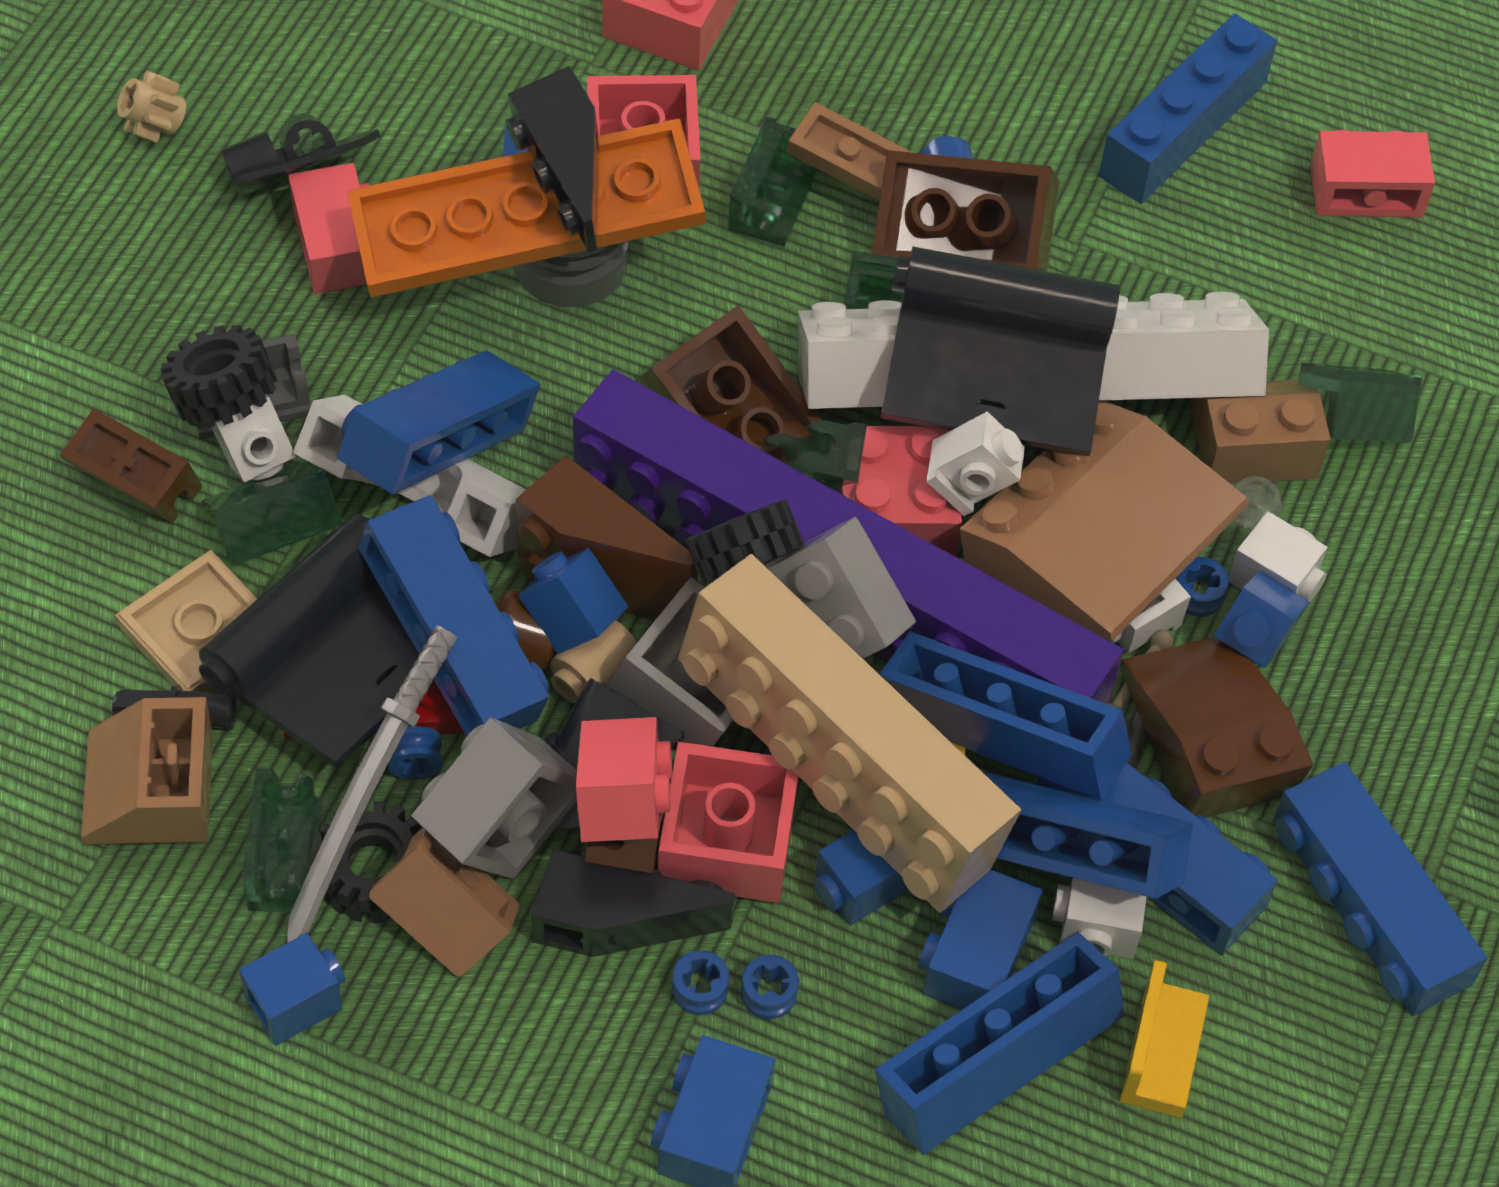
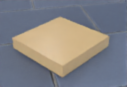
M209 550L115 614V619L120 630L172 686L180 685L182 691H209L211 687L204 681L199 672V666L202 664L199 658V650L257 598L213 551Z

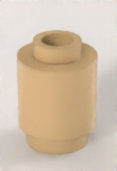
M615 620L599 637L557 654L550 661V669L553 674L551 683L565 700L576 703L590 677L607 685L625 657L637 644L634 637L620 622Z

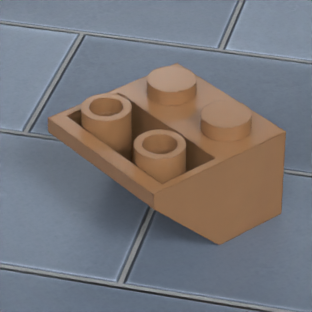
M206 697L143 698L89 730L81 832L82 844L208 842L213 730Z

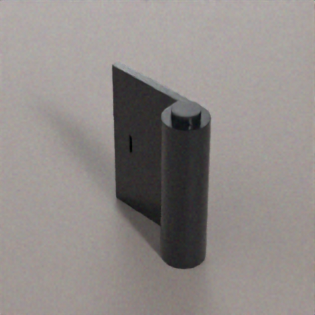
M912 246L910 258L899 256L892 290L903 292L881 418L951 431L988 412L1005 429L1013 431L1023 445L1089 457L1093 442L1106 351L1116 318L1120 285Z
M361 514L350 516L199 650V658L202 663L199 666V672L204 681L213 690L221 694L225 692L230 693L336 769L379 730L387 714L380 709L387 697L392 700L394 699L419 656L418 651L358 549L366 523L370 520Z

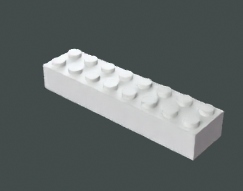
M1231 292L1206 294V300H1184V297L1178 294L1159 293L1151 295L1150 301L1128 302V298L1119 295L1114 327L1106 351L1099 400L1266 396L1269 329L1245 299H1240L1238 294ZM888 300L874 301L869 303L868 309H846V305L842 303L821 302L812 305V310L798 311V377L808 409L883 407L901 308L900 302Z

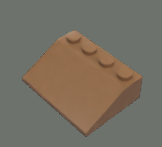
M1099 400L1090 456L1045 449L1021 471L1020 481L1002 489L960 528L964 561L1112 642L1248 507V502L1244 494L1149 418Z

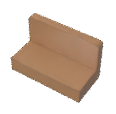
M815 102L789 139L786 153L880 201L887 150L910 151Z
M424 827L412 837L403 859L372 887L369 893L370 899L454 975L459 977L463 976L510 933L520 907V903L485 871L462 864Z

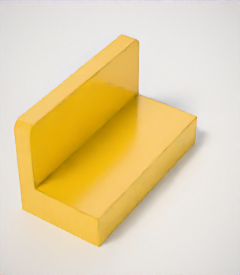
M1154 960L1144 989L1119 1102L1182 1118L1187 1105L1210 995L1163 983L1167 962Z

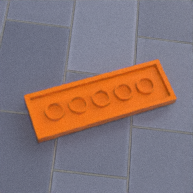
M680 118L599 136L597 248L706 224L705 209ZM529 151L347 190L370 297L540 261L587 249L578 234L570 237L566 233L556 211V205L559 204V201L553 191L544 194L540 189L531 169L530 162L534 161Z

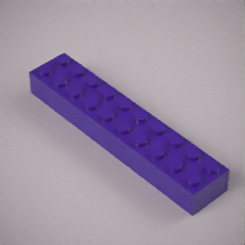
M612 369L573 416V461L686 549L688 547L685 539L783 499H787L804 542L856 516L916 620V623L888 647L876 652L877 656L885 663H888L908 633L913 632L1102 703L1108 704L1110 702L1124 651L1123 648L618 371Z

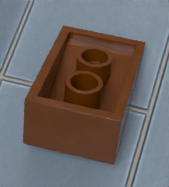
M887 150L871 259L877 262L897 265L899 256L910 258L912 246L1047 271L1060 181L1051 166Z
M739 305L635 380L639 384L800 472H803L835 448L838 443L814 409H808L804 394Z
M566 455L516 498L518 563L522 572L532 582L536 579L531 572L532 569L547 557L562 551L567 558L589 547L628 605V608L623 613L651 620L658 618L690 577L698 582V572L688 549Z
M1217 637L1121 660V671L1173 799L1194 815H1201L1207 818L1280 799L1284 791L1302 783L1313 767V762L1291 711L1254 663Z

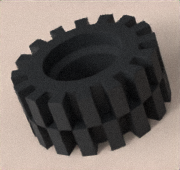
M224 325L214 327L213 334L206 335L204 330L195 334L196 341L191 343L187 339L183 340L178 344L180 352L170 351L166 356L168 363H162L161 372L163 375L161 377L179 417L183 421L187 419L189 425L196 427L201 421L204 427H214L217 419H222L224 425L234 422L233 415L241 413L243 418L253 413L250 408L251 405L254 404L262 407L267 402L265 394H273L276 388L274 382H277V376L259 334L256 335L255 330L249 327L243 330L241 325H232L228 332H226Z
M787 499L753 510L685 539L703 585L711 584L750 554H753L763 564L805 544Z
M374 800L373 811L363 812L324 895L326 901L332 899L333 909L342 915L346 908H349L351 920L362 922L364 912H371L372 923H383V910L369 897L372 887L382 877L362 878L355 875L349 867L350 858L359 849L376 845L391 849L395 853L398 863L403 859L412 837L420 830V824L412 816L406 820L404 808L395 804L391 813L388 814L385 809V801ZM327 823L320 830L321 841H316L315 855H317L330 827Z

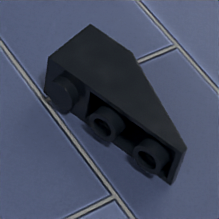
M568 66L508 93L512 117L506 119L505 123L516 148L519 151L527 148L534 161L530 162L540 189L544 194L553 191L559 201V204L556 205V211L566 233L570 237L578 234L590 253L597 250L599 133L595 107L571 67Z
M552 849L532 912L533 943L597 957L730 930L733 923L735 893L724 891L719 885L706 880L686 882L666 877L656 869H654L652 874L585 862L586 851L582 850L567 853Z

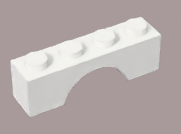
M346 395L313 400L293 453L341 479L357 480L377 485L337 459L344 437L341 431L343 422L348 413L355 406L362 403ZM469 459L461 461L397 492L413 501L432 495L441 513L447 512L455 521L460 535V542L488 557L518 548L516 498L526 489Z

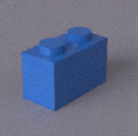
M990 870L940 913V916L948 918L941 936L930 933L918 963V968L927 971L923 995L963 1010L1009 979L1014 972L1036 918L1043 889Z
M702 1035L694 1056L684 1053L677 1067L672 1090L680 1094L673 1113L662 1110L654 1128L650 1147L659 1150L658 1174L695 1187H736L773 1085L776 1058Z

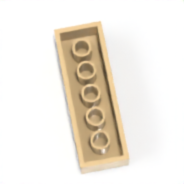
M753 554L747 556L698 593L678 656V660L683 664L686 673L695 683L706 686L724 703L728 713L736 723L742 727L749 728L769 747L772 756L782 767L793 770L813 790L816 799L825 809L837 813L856 831L861 843L869 852L881 856L902 876L905 885L911 893L920 899L927 900L941 913L991 870L1022 809Z

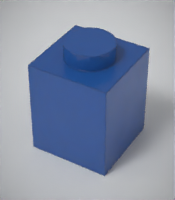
M589 547L567 558L562 551H559L544 559L531 571L536 579L518 595L535 622L549 638L557 654L599 637L628 608V605Z
M1259 571L1243 587L1214 636L1265 668L1281 650L1310 602L1267 574Z
M854 830L818 851L816 874L813 881L815 890L823 904L831 911L838 909L850 926L909 891L902 876L881 856L869 852L861 843L857 832Z
M308 933L299 936L239 969L244 996L275 1046L343 1009L339 985L346 981L344 973L331 950L326 948L319 952Z

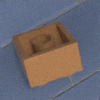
M1300 380L1267 381L1266 396L1188 398L1201 461L1230 484L1318 479L1331 439L1320 393Z

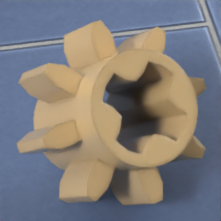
M150 71L145 72L143 81L135 78L130 79L124 85L117 104L119 116L127 119L124 130L154 143H158L161 132L167 135L174 134L181 126L186 112L185 99L176 95L180 86L179 83Z

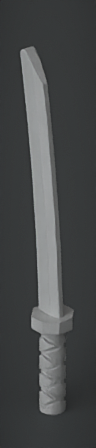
M436 625L413 668L409 671V676L405 678L399 692L393 700L387 697L380 708L387 714L337 810L289 916L287 943L309 932L332 877L376 785L408 725L414 727L420 718L415 711L422 701L423 695L426 694L433 682L432 679L435 678L447 654L450 652L451 646L454 645L458 638Z

